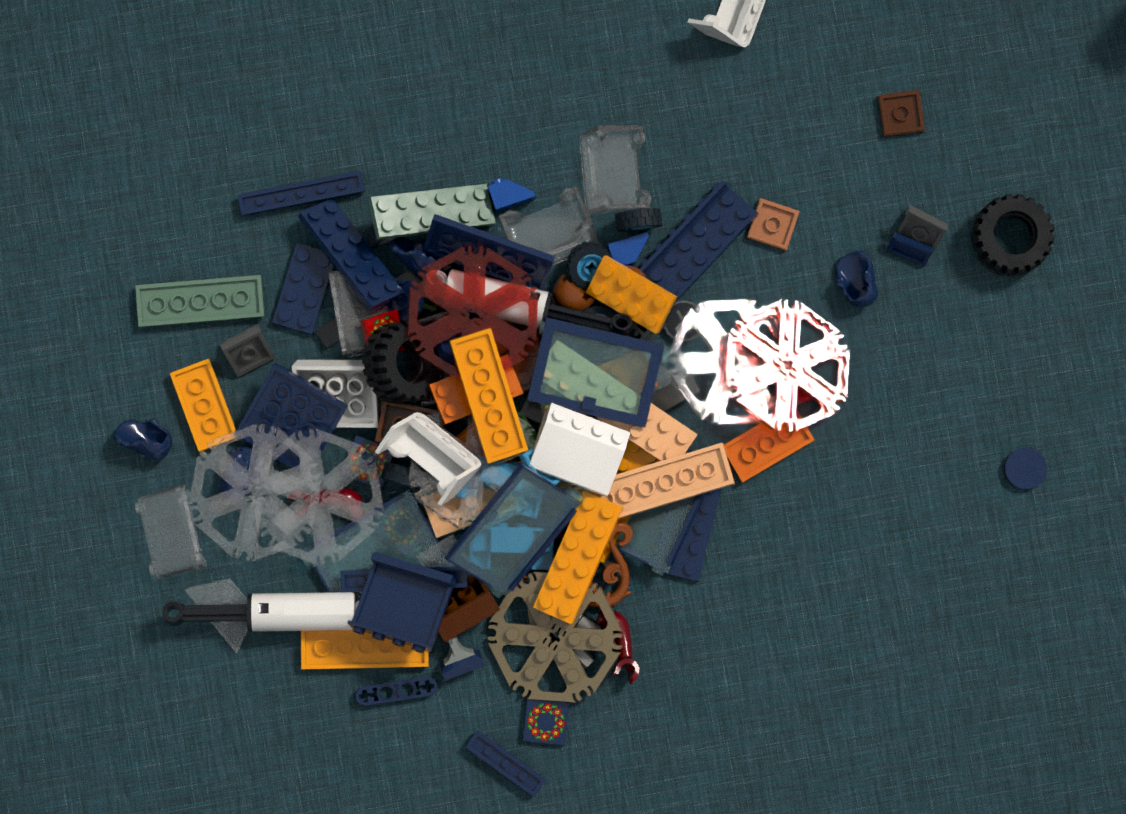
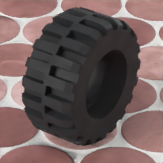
M1007 194L1001 198L997 197L979 212L972 226L971 240L974 242L972 248L974 252L978 253V260L980 262L983 261L987 269L990 271L993 269L999 275H1023L1039 266L1047 255L1050 254L1052 250L1051 245L1054 243L1055 238L1052 232L1055 229L1054 224L1050 223V214H1046L1043 211L1045 207L1041 203L1037 205L1034 202L1035 199L1031 197L1028 199L1024 198L1022 194H1017L1016 196ZM1004 217H1017L1028 225L1032 240L1030 246L1024 252L1009 254L996 244L993 233L997 222Z
M406 321L388 323L377 328L374 334L368 338V345H365L363 350L365 357H362V364L365 367L363 373L368 378L366 382L369 387H373L372 391L377 396H380L382 400L390 401L391 403L417 402L427 398L429 394H432L429 385L441 380L440 374H443L444 369L442 367V360L427 327L422 326L418 322ZM401 345L406 349L410 360V369L405 380L400 375L396 364L397 352Z

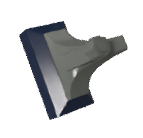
M457 637L447 641L449 643V653L443 659L444 662L440 664L445 681L485 666L479 650L464 647Z

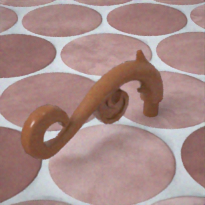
M623 522L616 524L608 543L617 563H608L602 570V578L608 584L618 581V577L614 576L615 572L620 574V581L616 590L611 594L608 592L605 595L611 607L632 593L627 591L630 581L627 563L613 541L616 532L624 534V538L618 542L620 546H625L632 540L633 530L628 524ZM590 602L588 606L598 607V609H601L599 604L596 602Z

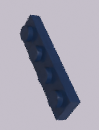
M479 730L476 731L465 747L533 797H535L547 780Z

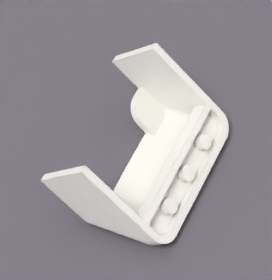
M722 0L716 16L708 14L702 21L688 19V23L705 35L735 46L747 47L751 42L766 0Z
M418 412L391 426L375 451L377 454H380L388 449L390 454L396 458L409 456L439 481L437 489L442 496L438 502L440 506L454 498L481 466L480 460L431 419Z

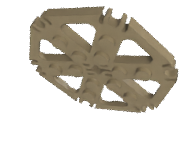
M548 572L528 574L530 582L526 584L522 579L513 591L509 590L499 606L500 610L489 621L498 623V625L492 624L488 626L489 629L496 631V635L488 636V640L497 641V643L489 642L488 644L509 686L511 687L516 680L517 683L513 686L514 691L519 686L524 687L523 697L531 691L527 699L577 702V699L580 701L582 700L580 695L582 690L586 691L588 696L592 695L591 688L594 693L597 691L621 652H616L613 649L619 650L623 647V645L615 644L614 641L617 637L622 638L623 634H614V631L622 632L623 630L601 586L596 593L593 592L598 586L597 583H594L588 589L573 625L533 608ZM516 597L524 599L536 624L508 623L505 621L504 614ZM590 602L599 604L607 620V627L605 629L575 627ZM559 631L558 637L560 641L556 640L550 645L552 639L550 633L554 634ZM505 645L535 646L519 672H513L502 652ZM574 649L602 651L605 654L606 659L594 677L589 678ZM553 660L567 685L564 692L541 691L538 687L539 681Z

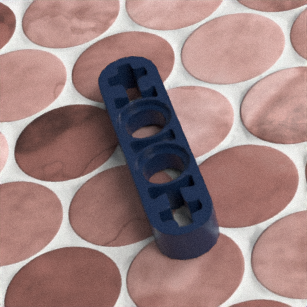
M423 677L364 686L357 690L356 700L361 705H373L426 697L436 693L438 684L432 677ZM426 680H429L430 684H434V688L431 689L430 693H427L426 689L419 690L421 694L416 695V681H419V686L425 685ZM406 683L413 686V693L409 696L403 695L401 691L402 686ZM383 687H390L392 689V696L389 699L382 698L380 691ZM373 688H377L379 701H374L375 697L368 698V702L360 699L359 696L363 694V690H366L367 693H374Z

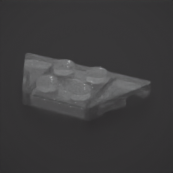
M230 578L185 589L196 605L247 604V598ZM247 621L211 622L234 652L237 653L248 632Z

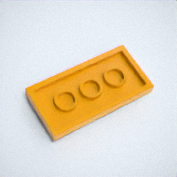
M607 255L603 256L586 291L590 296L619 313L628 315L633 321L655 334L660 332L677 298L676 295Z
M210 359L170 373L199 452L239 438L234 435L236 427Z

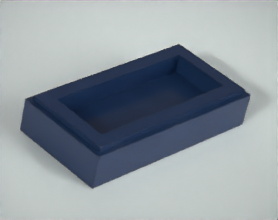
M894 232L886 251L926 266L933 247Z

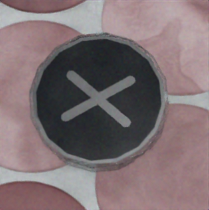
M686 300L677 301L672 306L665 320L666 326L664 330L674 341L681 343L690 342L702 332L704 315L701 309L693 302Z

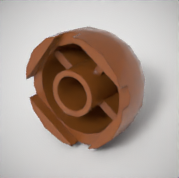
M562 274L553 288V298L557 305L586 311L595 299L588 298L590 295L586 293L585 289L575 285L574 281L568 282L566 280L568 276Z

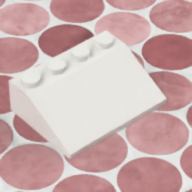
M297 360L292 365V372L348 405L336 427L378 428L380 396H377L372 391L373 387H369L366 382L368 378L364 376L363 369L365 367L362 364V360Z
M551 403L544 412L530 464L538 472L607 497L623 458L630 432Z

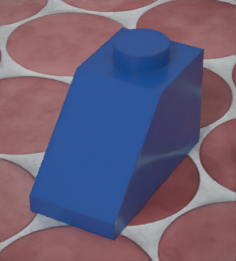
M502 178L490 182L491 185L488 186L496 213L536 199L533 191L508 179L504 181Z
M648 232L608 244V250L612 259L622 265H635L649 238Z

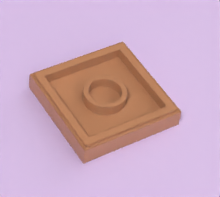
M760 198L756 209L758 216L752 221L747 238L787 251L800 211Z

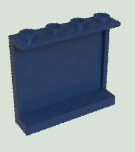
M373 551L371 556L373 564L352 621L348 620L347 623L353 628L352 631L364 635L367 632L372 634L373 638L384 641L385 638L392 640V644L399 647L408 645L412 646V650L419 653H424V651L431 652L456 579L453 575Z

